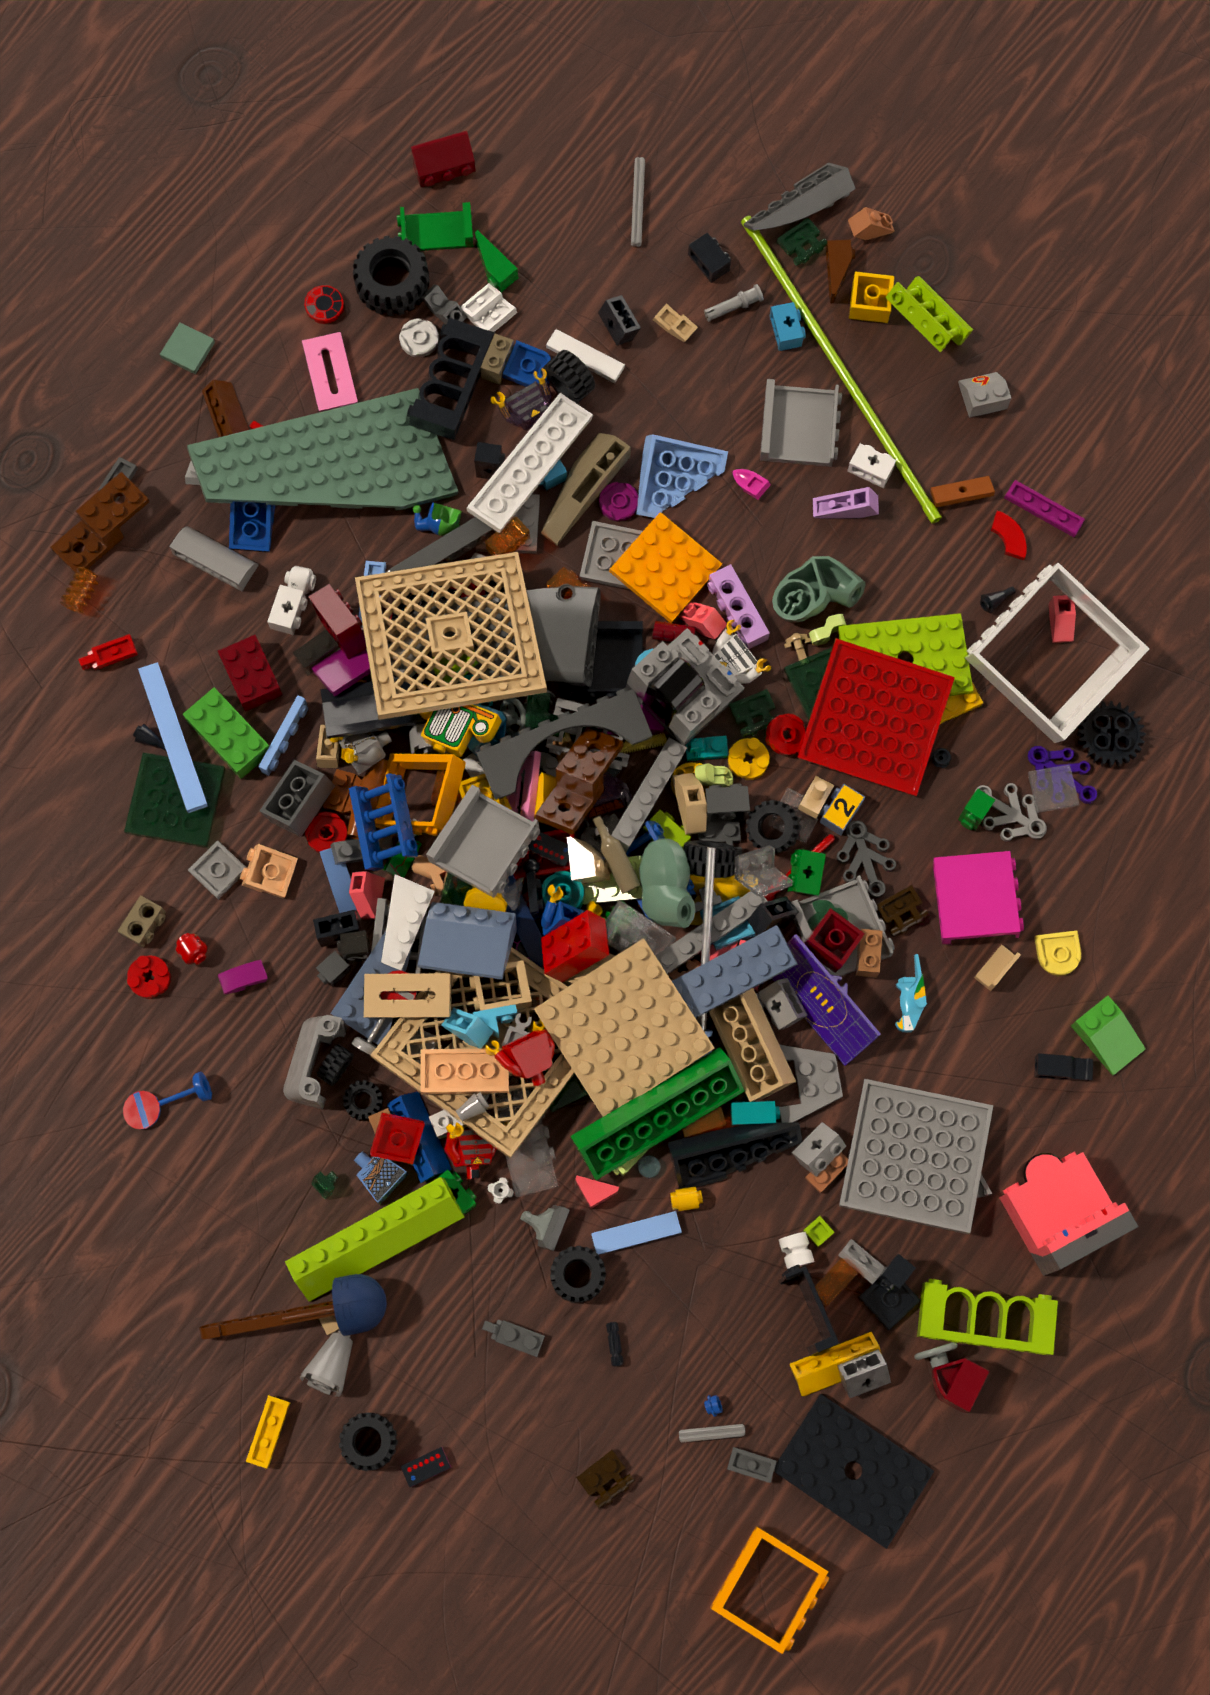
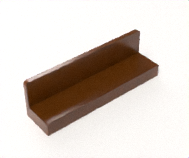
M212 380L202 390L218 437L249 430L232 383Z

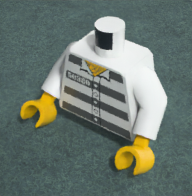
M735 619L729 620L726 625L727 629L717 639L712 654L738 679L737 681L740 684L751 683L762 674V671H770L771 666L768 665L763 668V663L767 659H759L758 661L755 659L738 635H733V632L741 629V625L739 624L733 629L732 623Z

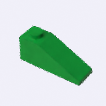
M477 230L475 232V239L487 281L494 288L503 292L518 279V268Z

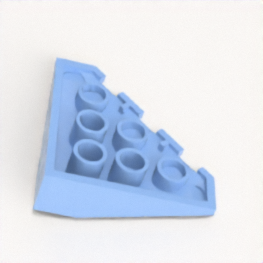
M653 434L646 436L642 455L636 515L655 518L669 506L674 507L685 499L684 496L692 490L695 492L708 483L707 480L715 474L719 476L725 471L728 451Z

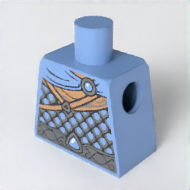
M363 1151L354 1160L362 1168L357 1177L379 1205L408 1175L403 1168L392 1161L378 1157L371 1159Z

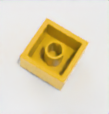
M855 272L852 283L849 319L888 323L891 303L885 297L893 288L894 276Z

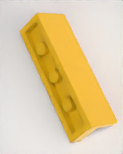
M869 1332L790 1363V1368L798 1383L801 1395L806 1396L841 1382L837 1365L877 1349L881 1353V1350L873 1333Z

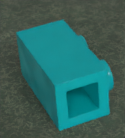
M775 1101L731 1103L732 1126L776 1123V1119H780L779 1106H775Z

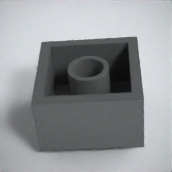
M732 784L730 787L722 788L721 785H713L705 790L707 803L706 822L734 820L746 822L750 812L748 786Z

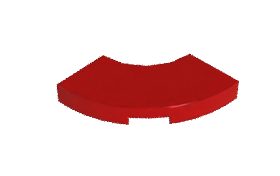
M997 510L991 531L998 534L1003 540L1005 546L1004 555L1024 560L1027 545L1022 529L1014 519Z

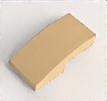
M667 303L653 318V321L683 342H686L698 328L684 314L680 316Z

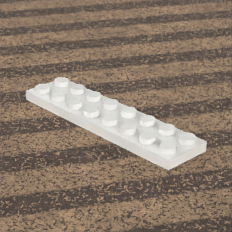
M559 393L468 505L467 512L501 533L591 421L593 414Z

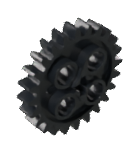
M1103 701L1100 704V708L1096 706L1077 726L1079 729H1082L1076 733L1077 736L1082 737L1078 740V744H1084L1081 751L1088 750L1086 757L1094 756L1093 763L1099 759L1101 760L1102 767L1106 762H1108L1110 768L1114 765V762L1120 767L1122 761L1128 764L1130 758L1134 760L1137 756L1136 753H1140L1142 750L1139 746H1143L1145 743L1141 738H1144L1146 733L1140 731L1145 726L1138 725L1141 717L1134 718L1133 716L1136 711L1129 713L1128 705L1122 709L1121 702L1114 706L1113 701H1110L1108 706H1106ZM1096 721H1102L1105 727H1099ZM1117 722H1123L1126 728H1120ZM1096 741H1103L1105 747L1098 746ZM1117 741H1122L1126 748H1121Z

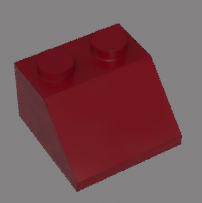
M830 908L810 933L804 944L820 963L836 973L847 961L865 933Z

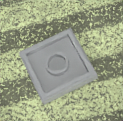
M217 840L188 871L219 900L240 879L245 866Z

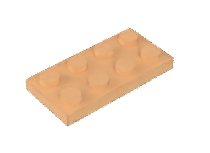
M485 1048L421 1049V1094L509 1093V1071L502 1067L495 1059V1055H488Z

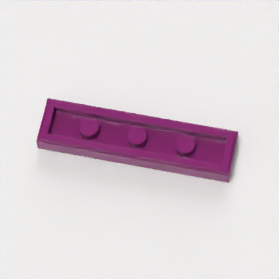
M1014 480L1004 499L1072 537L1076 536L1085 521L1083 517L1017 480Z

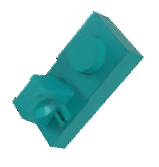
M727 736L695 738L685 745L687 747V761L728 758Z

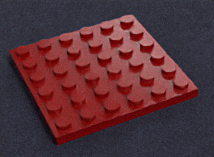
M836 638L797 758L912 796H917L955 677Z

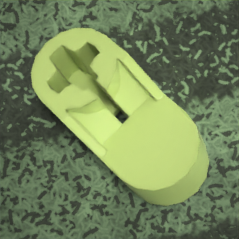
M843 614L829 616L824 627L814 629L809 633L813 646L826 644L830 640L831 633L838 632L839 626L846 625Z
M707 763L698 765L695 768V776L703 786L721 785L723 788L730 787L733 784V775L725 766H713Z

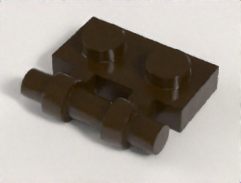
M912 885L877 904V912L885 925L892 921L895 924V927L889 930L893 937L906 933L907 929L914 925L922 924L924 919L930 917L926 909L920 913L916 907L920 906L923 902ZM910 912L912 917L903 922L900 916Z
M613 1450L609 1451L576 1477L589 1496L596 1491L601 1495V1497L594 1501L599 1509L605 1504L609 1505L612 1503L614 1497L622 1491L626 1492L629 1489L628 1486L635 1481L630 1474L623 1479L621 1478L619 1473L625 1469V1466ZM614 1478L617 1484L606 1492L603 1485Z

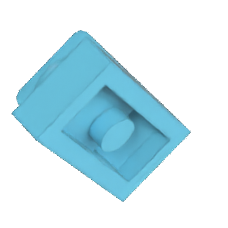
M516 1004L473 1012V1015L478 1016L494 1031L492 1035L499 1038L497 1022L510 1023L514 1021L517 1009Z

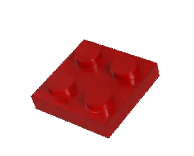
M382 1112L370 1155L413 1164L425 1126L424 1121Z

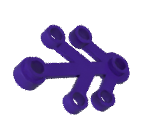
M1034 746L1028 752V760L1035 766L1037 781L1034 786L1037 791L1043 792L1048 787V781L1045 779L1044 774L1045 767L1051 772L1053 788L1051 801L1053 804L1060 805L1065 799L1062 793L1061 780L1079 794V799L1083 803L1090 804L1096 799L1097 791L1094 787H1083L1067 774L1071 772H1078L1081 775L1087 774L1090 770V764L1087 761L1056 765L1051 761L1052 759H1061L1064 762H1069L1074 756L1073 750L1065 748L1058 751H1047L1042 746ZM1064 752H1068L1070 757L1066 758ZM1039 754L1041 759L1037 760L1034 755ZM1080 765L1086 766L1087 770H1081ZM1038 782H1043L1045 787H1039ZM1084 793H1088L1090 799H1086ZM1059 795L1061 801L1055 800L1054 796Z

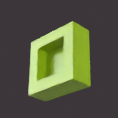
M821 1216L803 1230L817 1248L835 1233Z

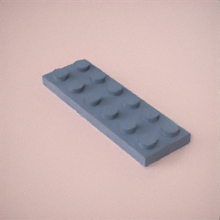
M776 925L673 980L672 983L694 1017L697 1018L798 964L779 927Z

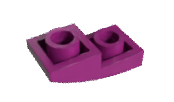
M261 960L246 963L218 974L224 995L243 991L247 986L263 983L268 979Z

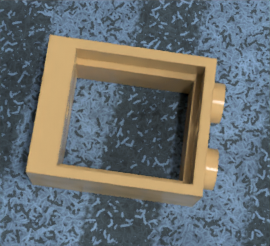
M524 960L507 963L504 972L516 971L521 998L485 1005L480 983L481 976L473 975V977H469L471 990H476L477 997L473 998L475 1011L516 1004L517 1010L532 1007Z

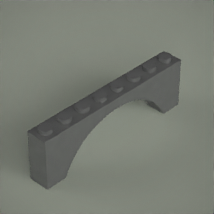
M628 688L617 691V696L609 699L608 696H604L596 700L597 704L589 706L588 703L578 707V712L570 714L569 711L557 716L558 720L550 722V719L538 723V728L531 730L528 727L518 732L519 735L511 738L508 735L499 739L500 743L492 746L491 743L479 747L480 751L476 753L495 800L497 801L516 793L518 775L529 754L541 742L558 732L578 727H594L615 733L628 741L632 746L652 738V733L634 689L629 691Z

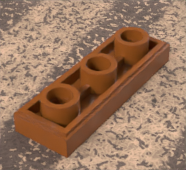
M985 476L931 487L930 493L935 507L991 497L994 496L995 490L990 477Z

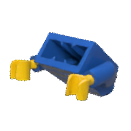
M553 885L548 887L547 891L551 898L546 903L541 919L543 936L585 912L561 901L556 903L557 900L563 897V891L558 887L555 892ZM590 901L587 904V910L598 916L602 914L603 911L599 904H596L594 901Z

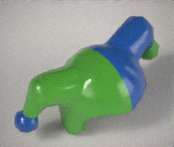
M432 502L428 517L422 519L420 515L421 507L419 505L413 507V512L415 513L414 523L418 531H432L438 536H445L460 527L459 522L462 512L460 510Z

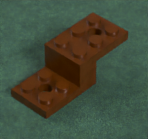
M120 472L76 510L81 521L50 548L79 577L124 538L119 528L150 501ZM125 496L126 499L123 503H115L117 497ZM84 545L85 549L81 553L74 552L76 546Z
M586 727L556 767V786L536 812V820L573 835L604 792L603 775L624 747L623 741ZM591 749H599L600 751H597V752H594V753H593V752H591L590 750H591ZM561 808L570 809L569 811L565 812L559 811Z

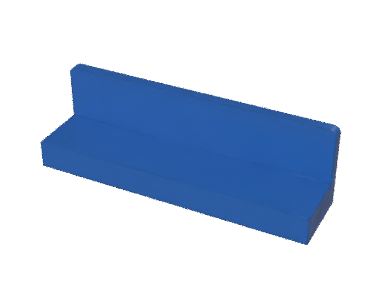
M419 1092L400 1095L389 1102L387 1105L392 1115L417 1119L425 1123L413 1162L420 1183L427 1182L446 1170L450 1171L451 1166L432 1126Z

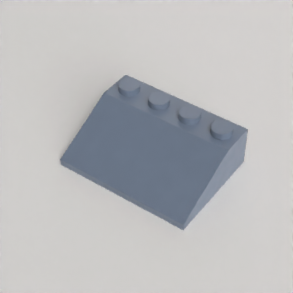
M432 902L426 918L418 968L503 979L517 931L516 914Z

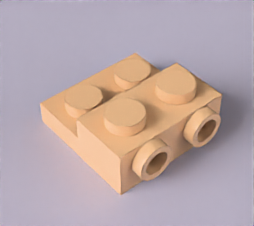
M257 844L254 849L250 848L247 860L250 862L248 868L244 867L240 876V879L243 880L242 886L285 898L298 858Z

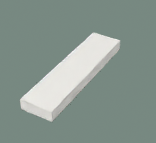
M557 329L546 344V348L557 354L563 349L570 351L590 371L613 383L617 381L625 368V364Z

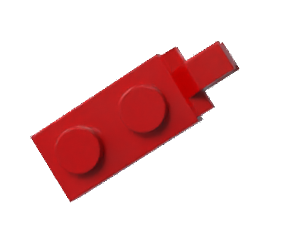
M128 634L91 648V651L87 652L88 656L78 660L83 670L89 668L95 670L136 656L138 653L131 635Z

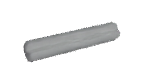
M744 1424L679 1431L680 1442L745 1436Z

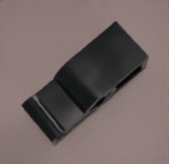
M1038 1053L1035 1056L1034 1078L1092 1081L1093 1059Z

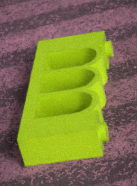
M929 1279L928 1282L922 1284L917 1337L1050 1356L1054 1353L1058 1301L1052 1300L1050 1295L1039 1294L1038 1298H1033L1032 1300L1025 1296H1015L1005 1301L998 1293L992 1291L983 1292L974 1297L965 1288L954 1287L947 1290V1285H942L941 1280ZM952 1293L961 1294L968 1301L969 1311L966 1333L943 1330L946 1300ZM981 1298H991L999 1306L997 1338L974 1335L976 1309ZM1013 1302L1025 1304L1030 1311L1028 1342L1005 1339L1008 1309Z

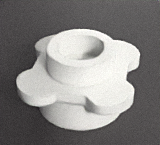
M502 1177L499 1181L488 1186V1191L493 1194L495 1203H501L503 1199L513 1196L514 1192L509 1188L506 1178Z

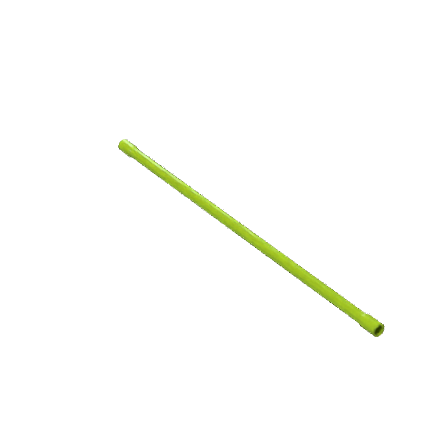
M746 216L742 219L741 224L743 227L744 223L752 218L751 216ZM745 228L789 298L794 302L796 309H799L801 317L884 448L896 460V467L921 504L931 524L938 522L942 516L924 492L764 240L760 230L753 231Z

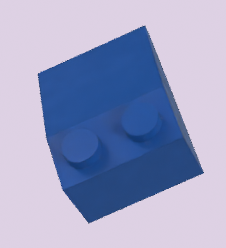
M258 502L230 503L229 548L270 551L275 505H266V503Z

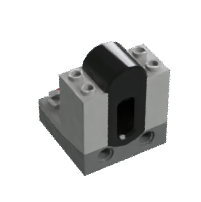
M688 628L668 646L662 641L632 668L625 687L629 691L634 689L639 704L665 728V731L673 740L683 746L690 742L744 690V687L737 681L738 679L713 656L696 635H693Z

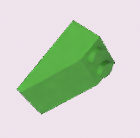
M1106 996L1071 1025L1112 1076L1146 1049L1123 1012L1109 996Z

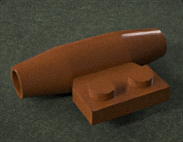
M385 759L368 768L362 780L354 773L336 769L332 780L335 787L324 802L323 808L343 815L351 813L347 836L350 838L359 839L349 788L360 786L368 788L369 791L384 785L388 761ZM380 796L371 798L372 811L376 809Z

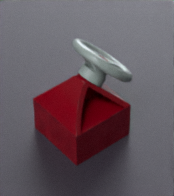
M955 1342L915 1354L914 1358L916 1360L930 1357V1364L933 1368V1385L938 1399L962 1413L970 1412L989 1371L966 1358L949 1362L946 1352L957 1348V1343Z

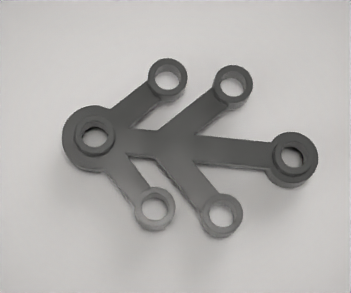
M852 821L846 828L848 839L842 850L837 853L836 859L841 864L846 863L849 860V852L855 842L858 852L849 869L844 872L843 880L846 883L855 880L856 872L862 862L869 881L868 894L873 898H879L885 892V885L882 881L877 880L871 860L882 865L883 869L887 872L895 869L896 862L892 858H886L867 848L865 841L876 845L879 852H886L888 850L889 841L884 838L880 839L867 832V827L863 822ZM853 829H859L860 834H854ZM884 842L887 847L881 848L879 843ZM845 854L847 858L842 860L839 855ZM886 862H891L893 867L888 868ZM851 873L853 878L847 879L846 874ZM877 887L879 888L880 892L874 893L872 891V888Z

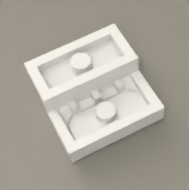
M489 283L461 306L467 318L476 327L495 332L517 313L516 308L502 297L501 292Z

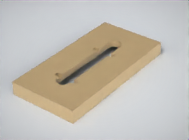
M364 974V1017H451V974ZM384 991H433L436 995L432 1000H382L380 998V994Z

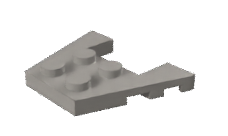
M780 1045L786 1061H793L801 1102V1104L779 1107L781 1123L800 1120L843 1097L835 1054Z

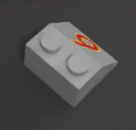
M997 372L958 381L969 418L1008 409L1011 395L1006 380Z

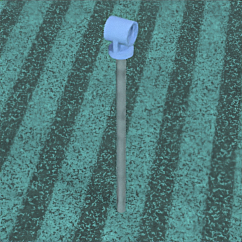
M707 847L701 965L710 961L716 848ZM707 1013L698 1017V1023L707 1037H711L712 1030L706 1029Z

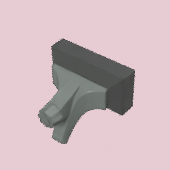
M553 1205L542 1214L532 1215L531 1212L524 1211L520 1219L534 1228L539 1247L554 1251L570 1210L562 1206Z

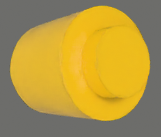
M696 1186L676 1189L675 1192L670 1193L673 1210L698 1209L699 1204L703 1203L701 1190L697 1191Z

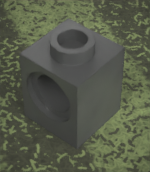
M336 951L316 967L319 972L317 977L325 985L329 983L332 987L351 971L350 966Z

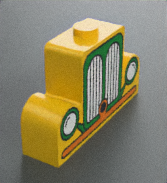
M474 704L419 713L422 718L428 720L421 733L424 741L434 746L433 749L445 754V752H448L458 757L463 756L473 735L481 743L490 742L495 737L502 722L498 714Z

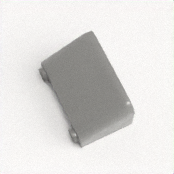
M324 1015L312 1017L304 1021L284 1084L283 1092L288 1100L323 1110L326 1099L320 1095L321 1087L318 1081L310 1077L320 1043L331 1045L335 1038L345 1037L347 1026L342 1018Z

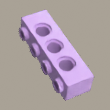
M730 564L710 574L707 583L708 589L711 594L715 593L719 609L725 611L727 615V622L735 619L732 623V628L734 629L737 625L745 622L750 623L752 626L744 628L741 625V629L736 632L745 646L750 649L767 641L769 631L732 565ZM728 588L732 593L725 594L722 590ZM738 605L742 610L735 611L732 607Z

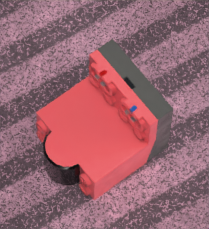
M1073 1152L1062 1159L1052 1153L1034 1155L1018 1169L1017 1183L1003 1190L1004 1195L1000 1197L1002 1204L1043 1276L1070 1265L1139 1227L1125 1203L1120 1205L1117 1202L1112 1203L1083 1152L1078 1155L1076 1152Z

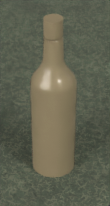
M601 816L594 818L593 821L601 836V852L621 893H627L641 886L620 841L609 834Z

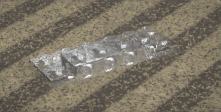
M509 1076V1086L521 1084L520 1077ZM531 1078L524 1079V1083H532ZM535 1087L526 1089L527 1098ZM522 1089L510 1091L512 1101L523 1099ZM495 1093L496 1103L508 1102L507 1093ZM522 1105L512 1106L514 1115ZM509 1107L497 1108L498 1118L511 1117ZM541 1119L510 1159L506 1156L516 1198L558 1187L552 1160H555L556 1157L553 1147H548L546 1139H550L548 1126L543 1127Z

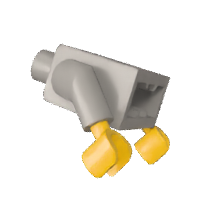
M387 731L377 736L373 732L329 739L333 743L341 741L339 742L342 747L341 758L347 763H351L358 775L385 758L386 754L382 747L392 742Z

